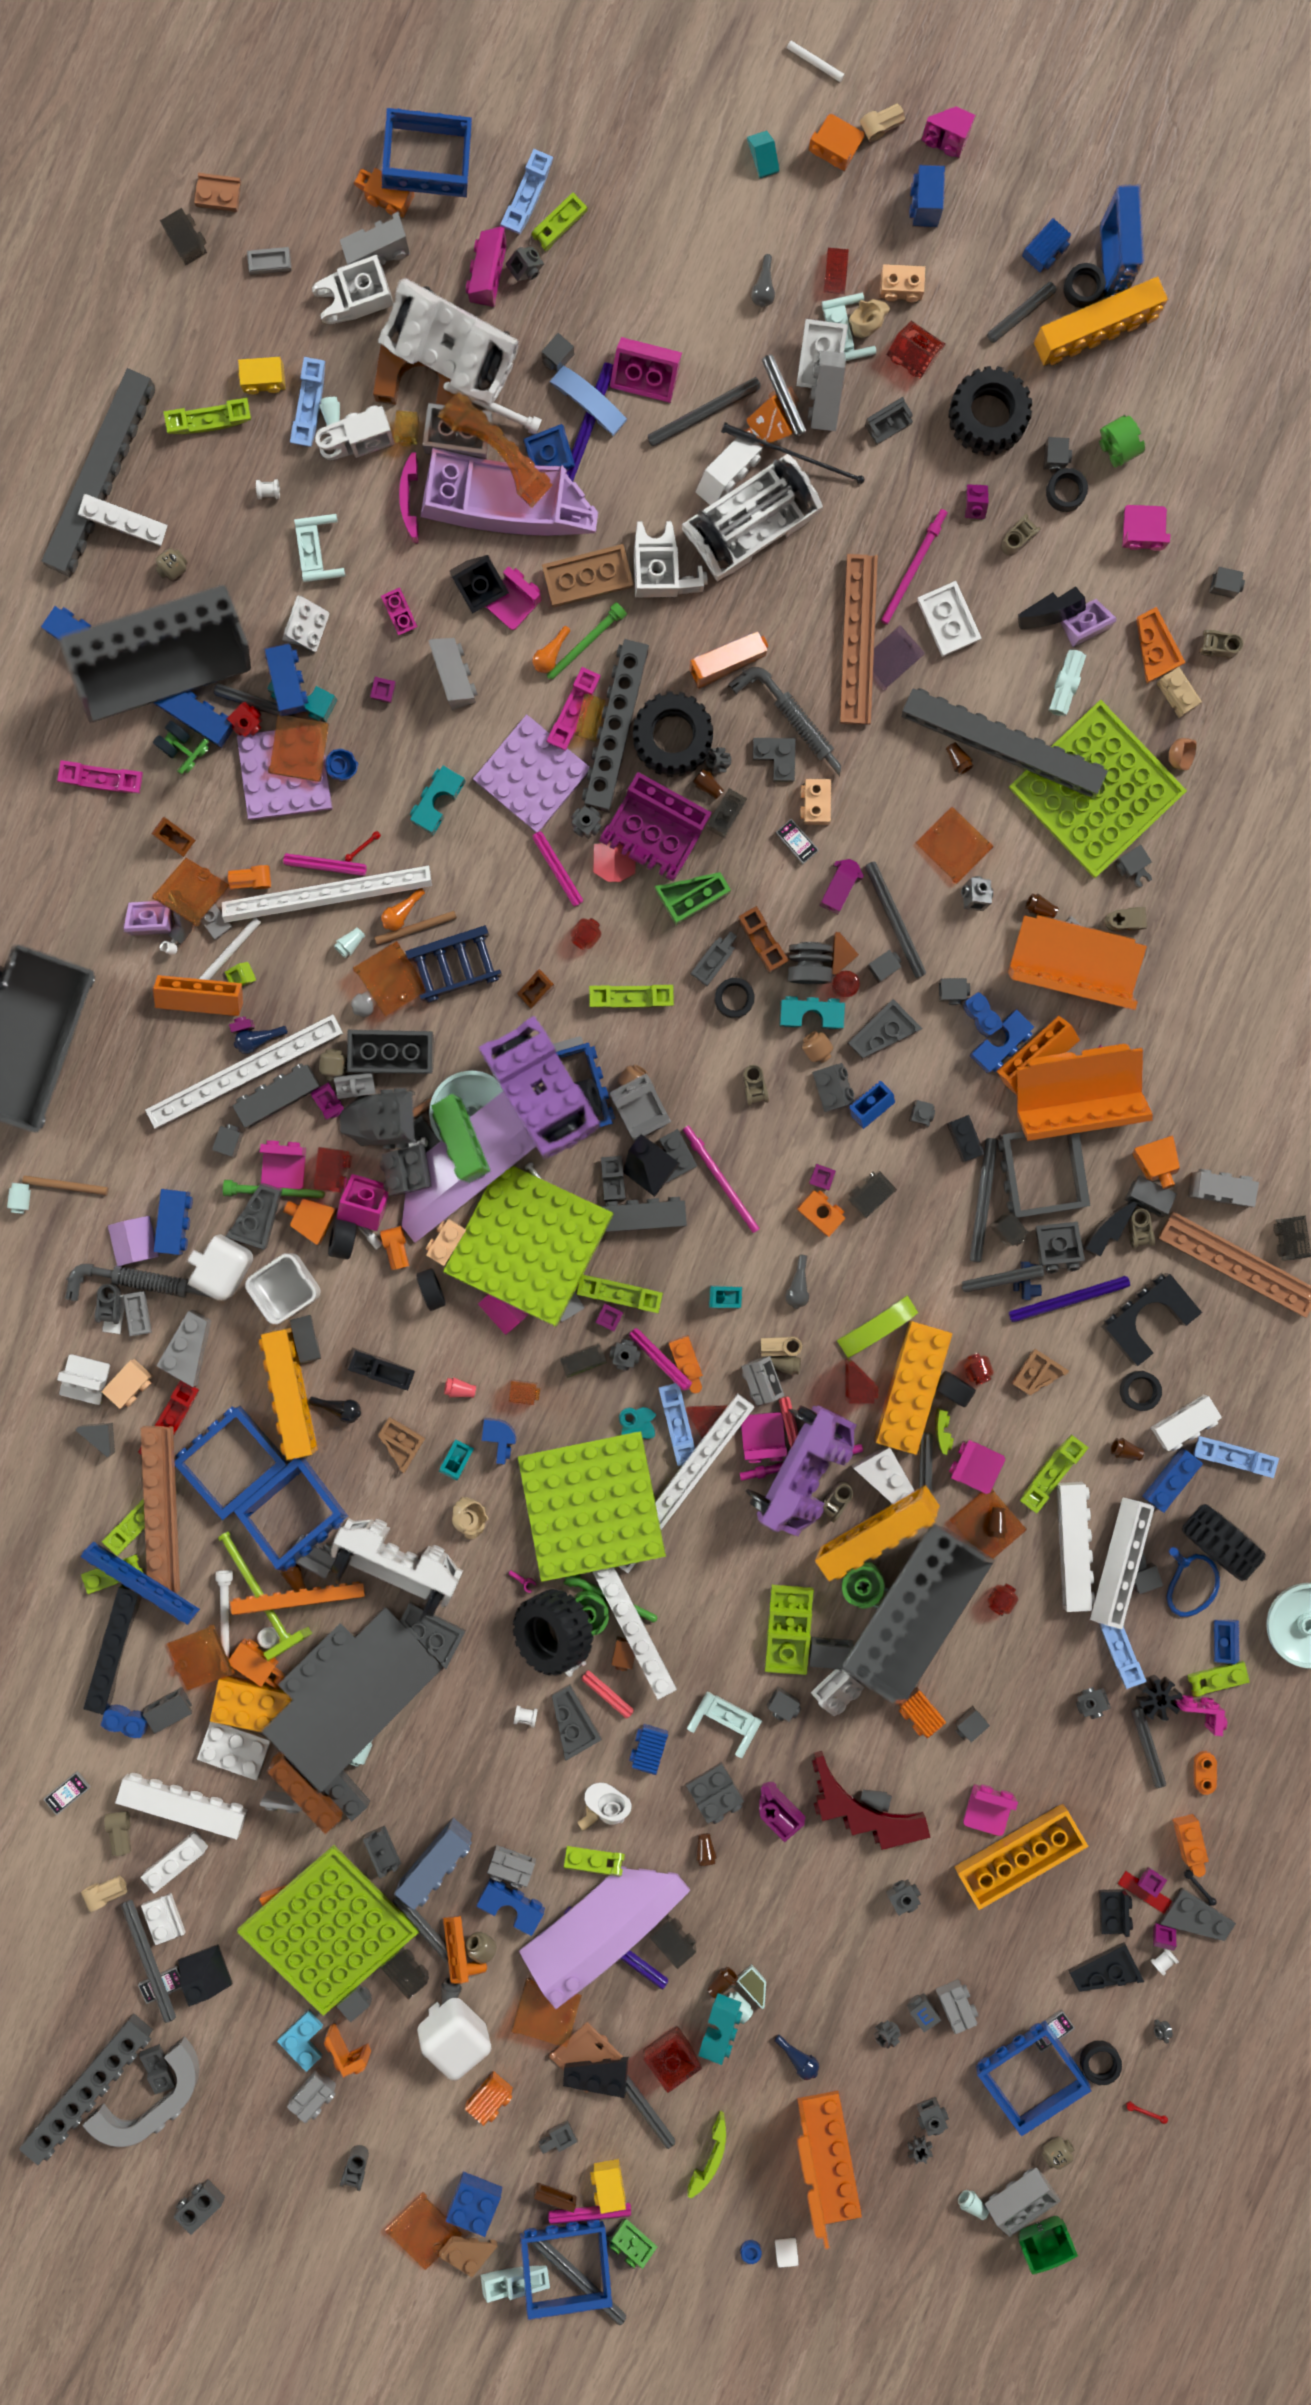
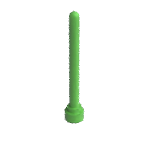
M617 602L610 607L609 615L547 674L550 680L562 672L614 621L622 620L627 615L626 611Z
M225 1179L223 1183V1196L232 1197L237 1195V1193L254 1194L259 1186L238 1185L234 1180ZM280 1188L283 1189L281 1196L321 1199L325 1197L323 1190Z
M580 1575L565 1577L564 1585L569 1587L578 1586L586 1591L597 1593L606 1600L600 1587L581 1579ZM634 1604L640 1617L653 1623L657 1621L655 1614Z

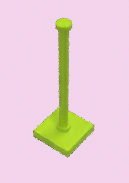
M229 1531L218 1537L219 1541L223 1542L256 1598H259V1595H262L263 1592L229 1537L231 1534ZM274 1610L264 1611L280 1637V1643L264 1653L267 1660L279 1656L313 1634L310 1628L306 1627L291 1636L290 1633L287 1634Z

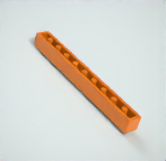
M358 1581L352 1582V1585H347V1583L339 1584V1587L329 1585L325 1589L314 1587L310 1591L300 1589V1592L294 1593V1590L286 1591V1594L277 1592L273 1593V1596L262 1594L259 1595V1598H254V1596H248L244 1600L234 1598L233 1601H230L231 1615L365 1597L364 1585Z

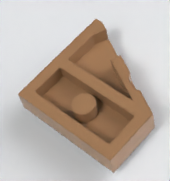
M1034 1348L1011 1384L1028 1395H1032L1042 1387L1053 1383L1059 1377L1068 1374L1069 1370Z
M392 1417L388 1418L378 1434L383 1444L386 1445L388 1452L400 1467V1471L405 1473L424 1442L425 1437Z
M452 2236L439 2251V2256L465 2274L473 2277L498 2245L497 2241L490 2239V2242H479L478 2238L464 2239L463 2237Z

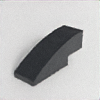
M1076 586L1059 597L1052 592L1018 614L1019 627L1021 630L1040 628L1072 618L1086 610L1085 597Z
M1128 1202L1109 1214L1089 1235L1082 1248L1095 1256H1101L1109 1239L1118 1242L1137 1204Z
M355 1348L351 1349L345 1368L349 1371L407 1391L415 1373L414 1370Z

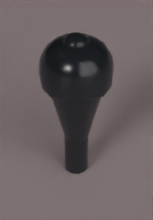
M310 1397L309 1399L310 1405L324 1408L345 1423H354L361 1416L360 1404L352 1399L346 1401L323 1400L316 1397Z

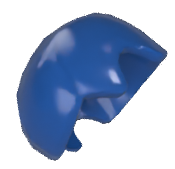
M340 748L331 751L326 756L324 766L332 779L345 781L356 774L358 762L350 751Z

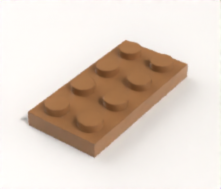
M623 544L542 564L552 608L634 587Z

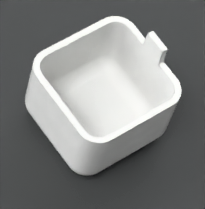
M222 1234L216 1235L211 1240L204 1254L193 1250L188 1261L197 1267L188 1285L216 1300H226L236 1293L253 1262V1254L249 1249Z
M293 1253L281 1255L251 1275L246 1281L248 1293L267 1321L272 1324L288 1320L316 1301L321 1293L319 1285L300 1257Z
M451 1998L441 2006L436 2002L429 2008V2016L419 2024L417 2029L423 2055L450 2080L462 2078L488 2056L491 2051V2042L485 2022L459 1998Z

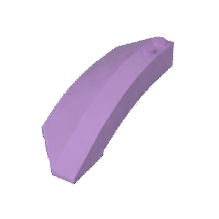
M432 448L421 510V517L485 531L550 536L595 533L598 511L594 506H590L584 498L585 494L576 482H572L566 474L567 471L563 465L536 466L513 464Z
M504 1091L470 1117L491 1172L471 1183L459 1180L455 1175V1165L447 1155L448 1148L443 1140L426 1153L431 1187L405 1194L402 1228L415 1243L536 1147Z

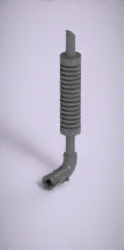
M761 667L743 669L738 677L728 683L735 694H738L750 682L753 683L759 680L762 684H765L777 698L774 703L778 709L780 708L779 711L785 715L787 721L793 725L792 727L796 728L795 731H799L800 737H804L803 741H807L806 744H809L808 747L814 751V754H817L816 757L820 761L825 758L840 777L841 764L832 755L834 747L829 744V741H826V737L823 738V734L820 735L822 732H818L819 729L815 728V724L812 725L814 722H810L811 719L808 718L807 714L805 715L806 712L800 708V705H797V701L794 702L793 696L789 692L783 694L771 679L772 675L767 670Z
M80 1264L66 1278L68 1284L65 1299L69 1300L71 1298L72 1301H78L80 1284L81 1282L83 1283L84 1276L92 1277V1275L111 1278L112 1284H120L121 1286L124 1285L137 1289L141 1288L142 1290L166 1293L168 1295L170 1293V1295L174 1294V1296L178 1295V1297L183 1298L186 1297L187 1293L210 1297L188 1285L189 1279L168 1277V1275L164 1276L163 1274L139 1271L137 1269L135 1271V1269L131 1270V1268L127 1269L121 1266H115L113 1270L94 1267V1264Z

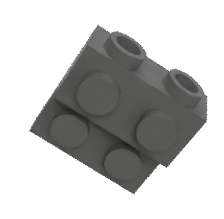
M425 1145L382 1154L380 1167L385 1172L386 1180L383 1186L385 1191L388 1192V1196H400L431 1187Z
M1078 1222L1036 1226L1039 1264L1043 1266L1046 1273H1057L1059 1269L1063 1268L1073 1272L1083 1266L1085 1259Z
M722 1762L686 1783V1787L708 1824L710 1822L716 1824L724 1819L723 1815L728 1811L735 1813L742 1808L743 1796Z

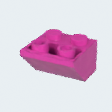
M955 106L929 116L926 120L921 141L925 142L928 147H936L944 151L948 156L959 158L970 135L976 115Z

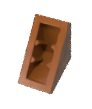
M165 817L161 819L151 833L183 857L196 841Z
M835 932L833 938L832 976H836L859 956L840 932Z
M539 969L517 994L532 1009L555 986Z

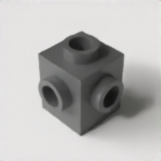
M520 247L516 249L506 262V266L517 281L535 279L540 273L539 270L544 265L539 253L533 247Z
M585 805L582 809L578 808L571 817L573 819L571 822L572 827H574L573 831L580 837L585 836L588 839L592 835L595 836L602 827L600 825V813L593 807L588 809ZM584 817H588L590 819V822L588 824L582 822Z
M975 876L962 886L961 896L964 900V909L984 911L992 904L993 888H991V880Z
M621 1339V1342H617L616 1346L611 1347L609 1358L613 1359V1364H616L617 1369L628 1371L629 1367H634V1363H639L641 1351H637V1345H633L634 1341ZM628 1352V1359H622L621 1353Z
M1092 1687L1081 1691L1082 1695L1077 1697L1076 1705L1078 1711L1084 1717L1090 1716L1091 1719L1104 1716L1103 1711L1111 1709L1104 1688L1094 1691ZM1091 1700L1094 1702V1707L1090 1703Z
M908 1879L896 1882L893 1888L886 1891L898 1916L905 1912L911 1913L915 1911L918 1905L921 1904L918 1898L921 1896L916 1884L911 1885Z
M936 2097L916 2104L920 2117H917L921 2130L926 2129L928 2136L940 2135L944 2130L948 2129L946 2120L949 2119L945 2107L940 2108Z

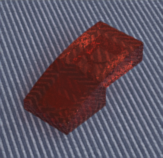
M828 247L824 293L845 294L849 249Z

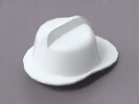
M606 1783L593 1784L585 1792L584 1800L586 1805L599 1815L600 1819L606 1824H622L624 1818L631 1812L632 1804L630 1799Z

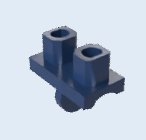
M1021 1261V1269L1037 1266V1264H1030L1028 1261ZM1031 1279L1013 1283V1291H1020L1019 1283H1021V1299L1031 1300V1297L1042 1296L1041 1284H1031Z

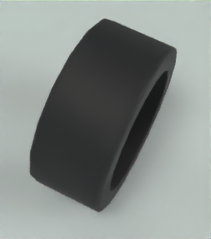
M1081 263L1073 267L1066 277L1063 288L1068 302L1078 308H1085L1097 303L1105 290V275L1099 267L1091 263ZM1083 274L1094 279L1097 288L1092 296H1080L1074 291L1072 284L1076 276Z
M1074 468L1058 470L1051 477L1046 487L1048 503L1060 512L1076 510L1083 503L1088 493V483L1085 476ZM1064 478L1071 479L1078 485L1079 494L1074 501L1064 502L1056 496L1055 485L1059 480Z
M741 978L724 980L715 992L716 1007L722 1015L728 1018L745 1016L754 1004L755 994L753 988L747 981ZM739 986L746 992L747 1002L743 1008L730 1010L723 1004L722 995L728 987Z
M430 1268L417 1273V1281L428 1309L433 1311L445 1306V1298L434 1270Z
M1133 1371L1122 1379L1120 1396L1128 1407L1137 1411H1148L1159 1403L1162 1396V1386L1153 1374L1145 1371ZM1146 1379L1151 1383L1153 1394L1147 1402L1137 1403L1130 1398L1129 1386L1134 1380Z
M1103 2040L1093 2041L1087 2044L1081 2052V2068L1086 2078L1092 2083L1109 2085L1120 2076L1122 2060L1116 2048L1110 2043ZM1098 2052H1108L1113 2059L1111 2069L1103 2074H1095L1089 2067L1090 2058Z

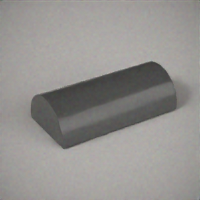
M348 1030L347 1072L433 1073V1031Z

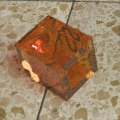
M512 1379L509 1402L534 1405L535 1400L539 1401L541 1388H537V1382Z

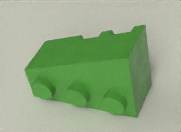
M721 872L655 886L656 893L676 926L729 895L731 892Z

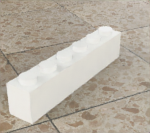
M1083 1482L1058 1483L1057 1485L1063 1609L1066 1612L1092 1611V1605L1095 1603L1094 1592H1091L1094 1575L1093 1571H1090L1093 1554L1092 1550H1089L1092 1534L1091 1530L1088 1529V1521L1091 1519L1090 1509L1087 1508L1086 1501L1089 1500L1090 1494L1089 1488Z
M1122 1498L1090 1620L1118 1629L1123 1628L1155 1506Z
M137 1773L127 1774L122 1779L116 1804L233 1839H238L241 1834L248 1811L241 1804L224 1803L218 1797H204L198 1791L187 1792L180 1786H167L157 1779L147 1780Z

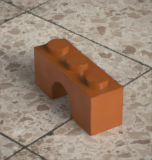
M757 906L738 916V922L769 974L788 963V958L779 943L771 935L767 922Z

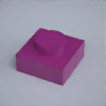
M375 677L370 698L392 703L396 682Z
M246 1016L236 1018L234 1023L229 1024L230 1030L234 1034L242 1030L255 1028L253 1020L247 1019Z
M815 1164L809 1184L829 1191L836 1170Z
M604 1304L595 1323L615 1331L624 1312Z
M1147 1867L1137 1885L1156 1898L1167 1882V1879Z
M1156 1923L1153 1927V1946L1174 1951L1177 1947L1176 1928Z

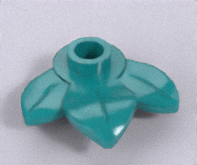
M647 1407L637 1410L634 1408L623 1409L619 1415V1422L623 1426L621 1435L641 1431L643 1438H654L655 1429L650 1421L655 1418L656 1413ZM631 1414L634 1419L627 1421L626 1415Z

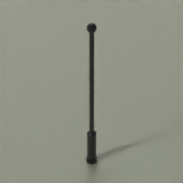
M726 422L722 426L721 433H727L751 443H760L854 479L858 484H862L865 481L862 475H853L757 438L755 434L731 426Z

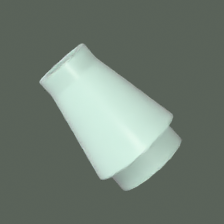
M337 397L322 398L319 406L327 426L340 421V402H338Z
M356 927L353 931L336 940L337 943L334 947L346 958L348 955L351 956L365 935Z
M964 2190L960 2194L958 2204L962 2210L981 2220L987 2218L989 2210L974 2191Z

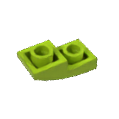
M937 1408L935 1418L937 1444L940 1452L947 1455L948 1450L952 1449L954 1438H951L952 1434L944 1431V1427L948 1428L950 1416L947 1415L948 1411Z

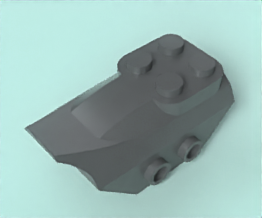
M395 1088L394 1093L392 1089L380 1090L381 1094L358 1096L355 1101L342 1110L340 1114L341 1133L355 1140L360 1146L383 1145V1149L409 1148V1144L417 1143V1140L414 1139L413 1122L414 1091H407V1088Z

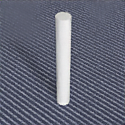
M789 42L788 50L837 81H842L844 73L795 42Z

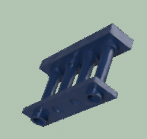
M486 925L405 951L408 960H413L414 963H417L426 991L425 994L419 995L422 1001L426 1000L427 1003L439 1000L438 996L484 981L489 984L499 980L498 977L502 976V972L500 969L494 971L485 944L486 937L490 936ZM471 941L477 944L486 974L478 977L473 976L464 948L466 947L465 943ZM454 948V950H457L466 978L465 981L454 984L445 957L446 949ZM431 954L437 957L446 987L437 990L433 989L424 961L426 960L425 956Z

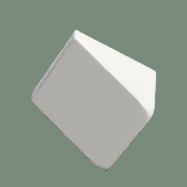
M796 2238L775 2240L778 2267L798 2266Z

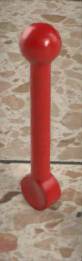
M375 831L371 838L351 854L345 855V861L351 862L356 854L372 841L381 837L379 831Z
M1131 2101L1126 2103V2108L1129 2111H1138L1160 2120L1162 2124L1168 2122V2118L1165 2115L1159 2116L1139 2108Z

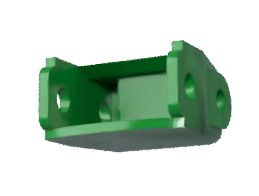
M1052 2216L1027 2226L1019 2232V2243L1032 2275L1051 2270L1078 2257L1066 2224L1058 2216Z

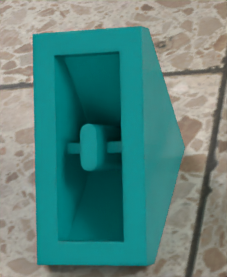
M768 131L748 136L747 141L759 179L779 173L775 141Z
M710 1285L709 1307L741 1308L742 1287Z
M455 1439L438 1472L458 1481L474 1448Z

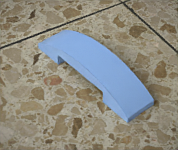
M533 149L525 167L524 177L511 206H508L500 224L501 227L521 234L543 190L553 161L552 156Z
M308 357L303 359L298 407L290 438V443L312 446L319 418L320 400L323 393L324 360Z
M564 365L550 380V383L565 396L568 395L585 409L612 436L627 421V418L605 396Z
M675 1383L658 1388L677 1466H681L695 1450L681 1389Z
M1198 1436L1193 1456L1271 1478L1275 1476L1279 1461L1278 1457Z
M1099 1623L1125 1688L1128 1689L1145 1683L1146 1679L1139 1662L1136 1660L1124 1627L1118 1629Z

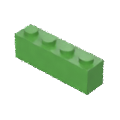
M451 1094L431 1105L434 1112L432 1117L440 1127L441 1131L439 1134L447 1145V1155L455 1165L454 1172L457 1178L471 1183L491 1172L462 1098Z

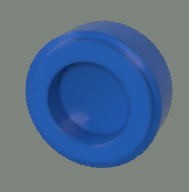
M747 2240L741 2246V2258L745 2263L755 2264L760 2260L762 2252L761 2246L757 2241Z

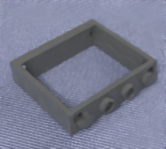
M1023 1131L999 1135L998 1150L1002 1152L1003 1156L1000 1165L1002 1173L1006 1175L1004 1190L1005 1193L1009 1194L1007 1208L1009 1214H1012V1218L1090 1206L1079 1133L1067 1134L1077 1202L1021 1210L1010 1143L1012 1139L1025 1138L1026 1136Z

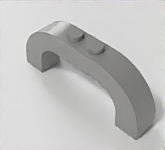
M185 2036L173 2045L164 2057L176 2073V2087L134 2120L117 2118L103 2103L83 2123V2127L91 2136L106 2145L115 2147L131 2146L143 2141L153 2132L157 2134L164 2128L167 2120H174L180 2115L181 2109L190 2099L199 2078L198 2057L193 2046Z

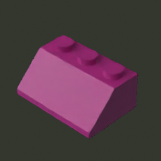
M504 227L481 231L480 238L475 240L474 252L476 257L475 260H471L470 273H472L471 281L467 280L465 291L471 303L495 306L507 247Z
M621 337L616 348L610 388L671 403L682 352Z

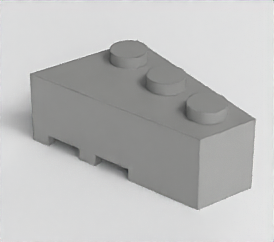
M398 212L392 214L393 219L383 224L381 220L376 222V227L367 232L361 229L340 239L347 265L377 255L381 265H384L387 261L393 259L401 260L410 254Z
M820 351L819 365H815L813 378H817L816 386H812L810 399L814 400L813 407H809L807 420L811 421V428L836 431L845 374L846 354Z
M1199 1169L1198 1172H1191L1188 1197L1255 1207L1259 1182L1252 1181L1253 1177L1240 1175L1239 1179L1233 1178L1230 1173L1219 1172V1175L1211 1174V1170Z
M195 1310L188 1311L156 1366L192 1387L197 1386L212 1320Z

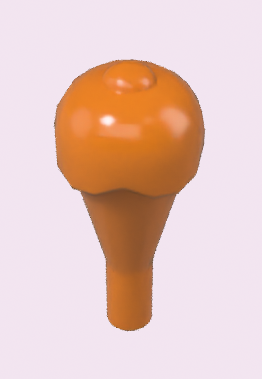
M563 626L555 639L544 648L536 651L532 658V663L538 672L549 673L554 669L561 645L570 633L569 627Z
M419 888L409 898L392 908L388 907L381 915L383 927L391 931L401 929L412 907L425 894V891Z

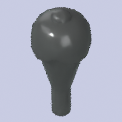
M770 254L764 255L762 271L751 293L752 301L760 307L771 305L775 298L770 271L772 262Z
M803 1254L799 1255L797 1271L785 1295L786 1302L794 1309L804 1307L809 1301L805 1273L807 1256Z

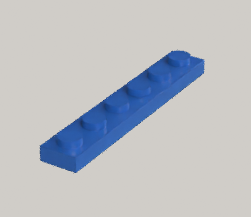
M94 1541L81 1555V1558L85 1559L89 1564L96 1566L108 1576L118 1580L125 1587L132 1589L144 1599H148L160 1609L170 1613L187 1625L200 1610Z

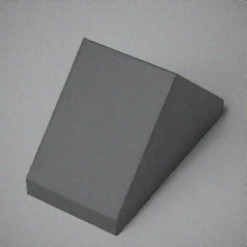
M113 1423L87 1424L77 1427L76 1431L107 1458L115 1453Z

